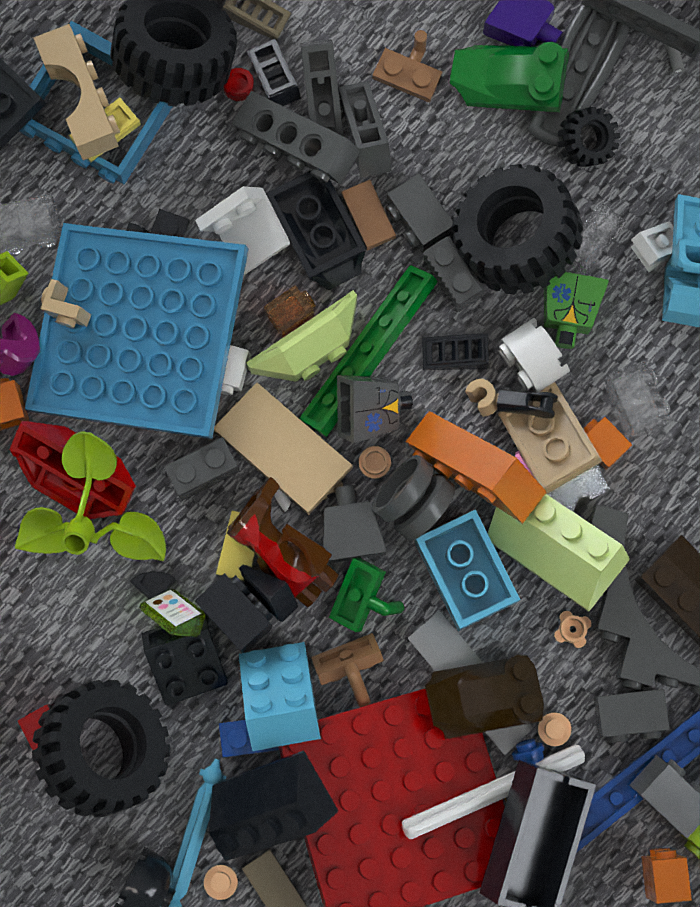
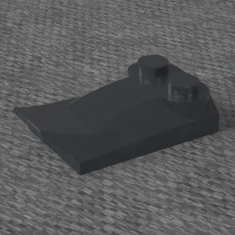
M311 171L267 192L266 195L309 280L319 283L327 290H331L362 274V262L367 249L330 179L325 183L310 174Z

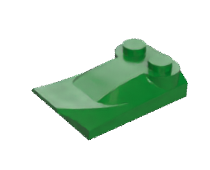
M545 42L538 47L474 45L468 48L456 49L450 84L458 90L467 106L560 113L569 58L568 48H562L554 42Z

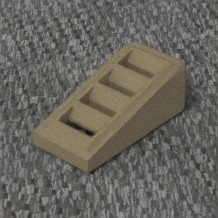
M226 0L221 11L225 10L232 21L271 39H276V41L291 15V12L271 0H245L240 9L235 7L238 0ZM250 3L256 5L252 15L245 13ZM263 8L267 10V13L261 22L257 17ZM276 14L279 18L274 27L271 28L268 26L272 15Z

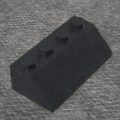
M303 750L214 784L212 786L208 832L217 850L221 853L224 860L228 861L313 834L339 811Z

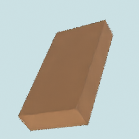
M371 180L341 192V196L367 251L396 238L393 227Z

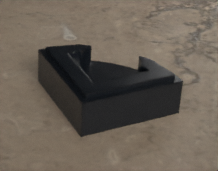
M159 571L141 573L130 580L149 600L165 593L177 581L173 576Z

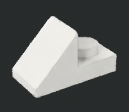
M670 221L639 232L631 239L634 243L631 246L632 250L648 272L669 260L672 255L673 225Z

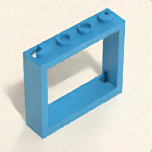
M70 21L69 24L74 35L81 33L88 53L112 66L113 61L110 58L112 43L79 24ZM43 64L30 87L44 100L57 79L51 80ZM159 101V104L156 105L119 167L101 157H97L91 163L88 159L82 160L76 145L71 140L33 119L20 132L29 138H33L35 135L45 140L44 145L56 153L60 154L62 150L72 155L71 160L83 168L87 169L89 165L99 170L98 175L112 184L117 180L125 185L173 106H168V103Z

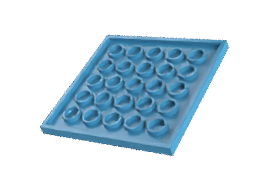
M63 223L52 279L58 280L68 288L64 302L82 307L91 314L87 327L76 324L74 328H69L56 323L57 318L51 317L46 312L44 313L39 337L40 353L34 361L25 410L33 413L212 439L249 248L242 244Z

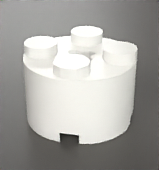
M532 318L502 338V344L499 346V353L509 367L515 364L519 372L517 375L519 377L517 379L526 392H540L570 372L567 363L562 367L560 366L561 363L558 359L562 357V354L542 325L536 328L537 320L535 318Z

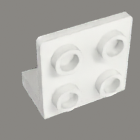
M243 186L195 220L200 231L215 232V234H219L222 242L242 244L249 248L244 275L290 245V241L263 188Z

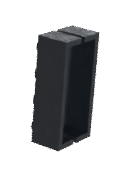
M519 760L479 893L495 904L505 907H561L596 784L574 775Z

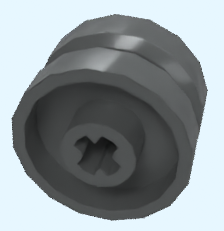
M415 455L402 463L385 481L375 496L372 511L386 522L394 521V529L405 539L412 541L427 532L442 516L453 499L455 485L442 474L433 475V466L423 457Z

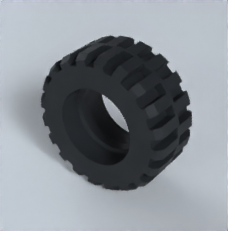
M126 0L120 6L119 12L116 15L110 50V58L113 61L112 66L127 87L132 86L134 93L141 97L144 95L149 97L151 102L158 104L159 101L166 102L168 106L175 107L178 104L192 106L197 101L203 103L211 99L212 95H217L229 79L237 47L235 26L226 11H221V7L214 0ZM159 42H171L179 44L181 46L186 47L189 50L170 48L160 44Z
M521 164L510 165V169L504 170L500 167L492 170L494 174L488 177L483 175L477 180L478 184L474 188L470 186L464 193L466 198L464 202L460 201L455 210L458 217H454L452 229L455 232L453 235L454 244L469 269L476 275L480 283H485L489 289L497 292L502 288L505 294L513 295L517 294V290H521L523 294L534 292V287L541 286L543 289L551 284L549 280L555 276L559 279L566 272L564 267L567 264L572 265L577 257L574 249L579 250L583 240L580 234L583 231V222L579 216L580 212L562 180L557 179L555 174L547 169L541 171L540 167L529 164L526 168H523ZM527 211L544 214L539 229L526 242L509 248L493 246L496 231L511 216Z
M109 679L105 682L96 680L75 688L49 705V710L44 712L38 721L42 727L34 731L33 742L38 743V748L32 751L33 762H39L40 769L35 771L39 781L42 779L46 781L48 787L45 788V791L51 798L54 796L60 798L58 805L66 810L75 807L74 812L77 815L86 817L92 814L95 818L105 817L132 808V806L148 799V795L155 792L161 784L159 777L166 774L168 763L164 762V758L170 756V744L165 742V737L169 736L167 726L162 727L159 720L163 716L158 708L153 710L149 705L152 700L145 693L140 696L137 695V688L128 683L120 687L121 683L117 680ZM89 718L107 724L120 740L123 759L120 771L114 779L104 778L95 773L83 758L80 748V734L85 721Z

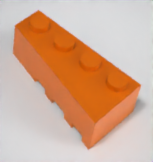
M430 411L405 441L414 450L412 456L419 455L423 457L439 474L444 475L447 479L453 478L461 487L467 491H473L485 501L493 504L522 524L547 493L516 457Z

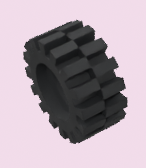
M589 107L568 114L566 116L567 120L561 122L560 126L564 130H559L557 136L563 137V141L558 142V147H565L566 150L561 152L563 157L570 156L569 163H577V167H590L608 162L607 159L615 155L611 150H616L619 147V143L614 142V139L620 138V133H614V129L619 126L617 122L610 123L613 116L610 113L604 114L605 109ZM585 125L591 126L597 137L596 145L591 150L585 148L581 141V130Z

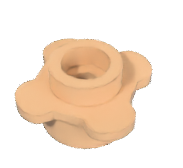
M570 611L562 612L559 616L561 621L559 629L554 633L556 641L559 643L566 641L572 643L576 648H582L586 644L585 636L587 630L591 627V620L586 616H575ZM571 626L576 628L574 633L570 631Z

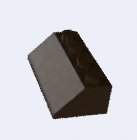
M680 535L635 581L700 646V553L683 535Z

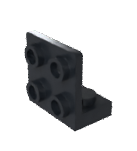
M204 611L200 612L202 614L177 626L169 623L141 633L145 656L163 701L167 706L228 684L211 638L209 624Z

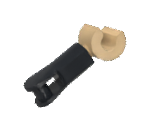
M485 379L471 381L465 390L470 401L478 403V410L482 417L489 416L498 409L499 412L553 418L555 412L552 410L553 403L557 402L558 399L556 394L550 392L500 389L499 393H497L493 384ZM533 401L540 402V406L533 407Z

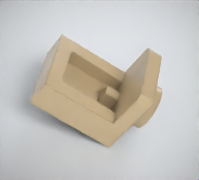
M51 279L48 287L42 293L41 310L51 317L57 318L55 322L60 325L74 328L76 324L87 327L91 314L78 305L64 302L68 288L58 280Z

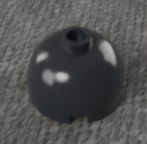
M144 847L141 855L145 856L146 859L144 861L139 859L135 863L118 897L124 900L122 905L116 903L114 907H168L176 890L170 888L173 873L168 862L156 852Z

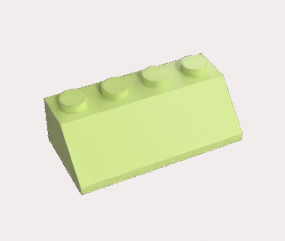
M547 494L543 496L523 524L496 507L488 531V535L495 547L588 612L630 560L622 544Z

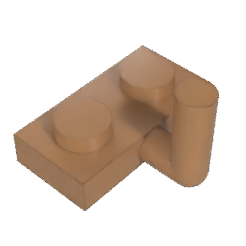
M423 30L415 33L414 47L409 58L385 48L372 75V79L430 103L443 72L420 63L426 51L427 33Z
M373 633L311 657L321 685L338 681L347 676L358 706L363 707L371 703L360 670L369 669L375 664L384 661Z

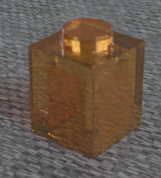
M294 285L263 308L265 315L283 338L314 317V310L312 308L316 305L306 290L300 292L296 285Z

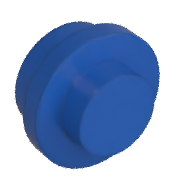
M527 739L516 744V750L511 755L513 760L536 764L544 759L542 751H544L545 747L542 742L536 743L535 739Z

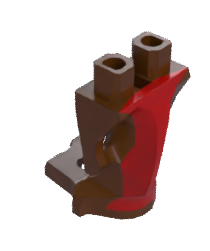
M270 477L253 493L236 519L228 526L227 534L239 544L255 552L259 556L257 562L262 572L287 582L294 597L308 608L316 601L322 590L326 593L334 585L339 574L327 565L332 554L288 524L283 527L282 533L272 524L271 500L280 486L276 480Z

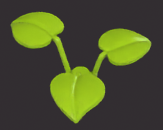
M81 431L71 436L62 452L63 467L66 473L73 478L86 477L77 515L70 522L63 523L61 515L55 510L43 507L31 509L21 521L15 549L46 554L67 551L71 554L79 555L87 550L90 542L96 544L99 538L113 530L110 535V543L118 554L133 560L155 559L164 561L166 542L163 532L152 518L143 513L126 512L122 515L119 524L112 522L95 533L92 521L83 516L92 478L105 480L111 477L117 466V458L110 445L90 432Z

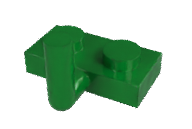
M357 557L351 561L329 618L354 632H361L370 609L382 616L395 615L404 611V604L401 601L384 602L377 598L376 595L386 571Z

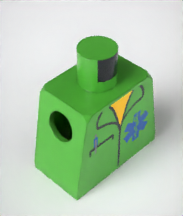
M565 272L559 279L555 276L549 280L551 284L544 288V327L557 329L555 341L557 347L573 349L576 333L589 334L607 288L608 279Z

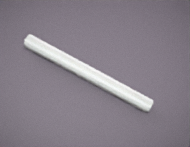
M575 744L544 758L535 765L564 772L584 763L585 754L581 747ZM515 771L403 820L402 829L406 837L414 839L508 797Z

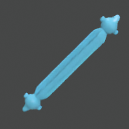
M215 759L205 770L200 769L199 775L203 776L204 783L197 790L172 871L173 879L170 888L176 890L168 907H182L180 900L187 894L210 819L212 786L226 779V776L222 774L219 759Z

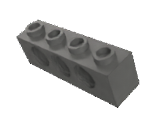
M250 91L231 123L241 131L239 137L253 146H256L257 142L263 144L262 149L276 158H279L281 154L288 157L286 161L299 170L303 171L305 166L312 169L310 174L325 183L331 179L341 184L360 153V150L349 139L253 91Z

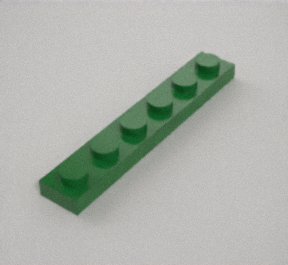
M409 265L299 418L309 428L325 437L328 436L338 422L337 375L371 376L438 281L432 274Z

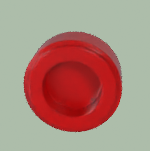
M244 68L231 69L229 79L223 87L225 95L233 101L246 100L250 91H254L252 74Z

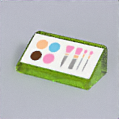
M175 589L165 591L140 603L139 606L143 613L171 635L192 637L200 635L205 612Z

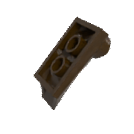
M516 655L508 659L434 671L431 673L432 678L425 685L433 725L443 731L445 739L543 721V697L535 665L528 655Z

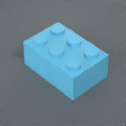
M476 509L415 539L414 543L457 631L491 616L520 600Z
M305 642L285 644L279 647L253 650L239 654L245 721L252 751L321 739Z

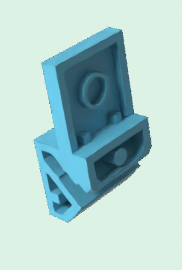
M678 194L674 207L672 255L665 267L662 321L700 327V198Z

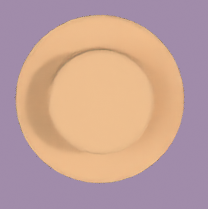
M371 446L361 453L359 468L366 477L378 479L385 476L390 470L391 457L384 448Z
M549 713L543 716V721L539 722L538 735L545 744L560 746L570 738L571 724L564 715Z
M226 865L212 867L204 877V888L207 894L217 900L229 898L234 894L238 886L236 873Z

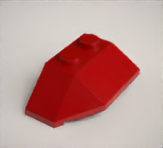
M22 421L10 446V452L13 457L17 458L20 468L32 488L77 513L86 477L73 478L69 476L62 464L63 449L69 438L76 434V432L66 426ZM116 456L117 466L111 477L105 480L92 478L83 514L84 517L96 519L113 515L119 516L125 512L136 485L121 458Z

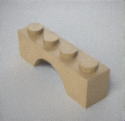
M70 24L34 37L51 80H66L81 89L78 106L66 118V122L82 160L119 147L115 135L120 133L114 115L107 116L104 107L109 106L103 88H95L93 80L99 78L92 61L85 62L82 54L88 51L81 33L74 35Z

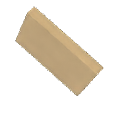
M555 382L540 391L550 392L558 396L557 402L553 403L552 410L555 412L553 418L508 412L498 413L533 476L545 489L546 494L602 462L601 457ZM533 401L532 406L539 407L540 402Z

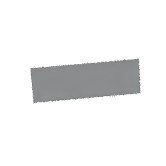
M440 611L408 637V640L434 671L483 663ZM528 724L485 733L500 751L506 755L533 728Z

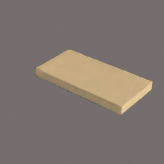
M256 383L214 427V432L220 438L223 437L228 445L267 479L272 477L280 486L279 490L308 515L353 469V465L259 383Z

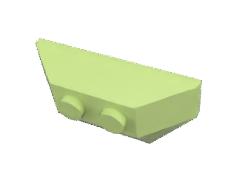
M352 290L312 319L247 361L246 364L250 373L295 382L301 378L307 381L320 372L319 366L327 360L333 363L342 358L347 353L345 348L350 343L357 305V294Z

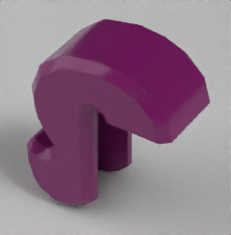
M13 313L3 324L1 329L3 338H0V372L11 376L23 373L40 353V339L33 324L25 316Z

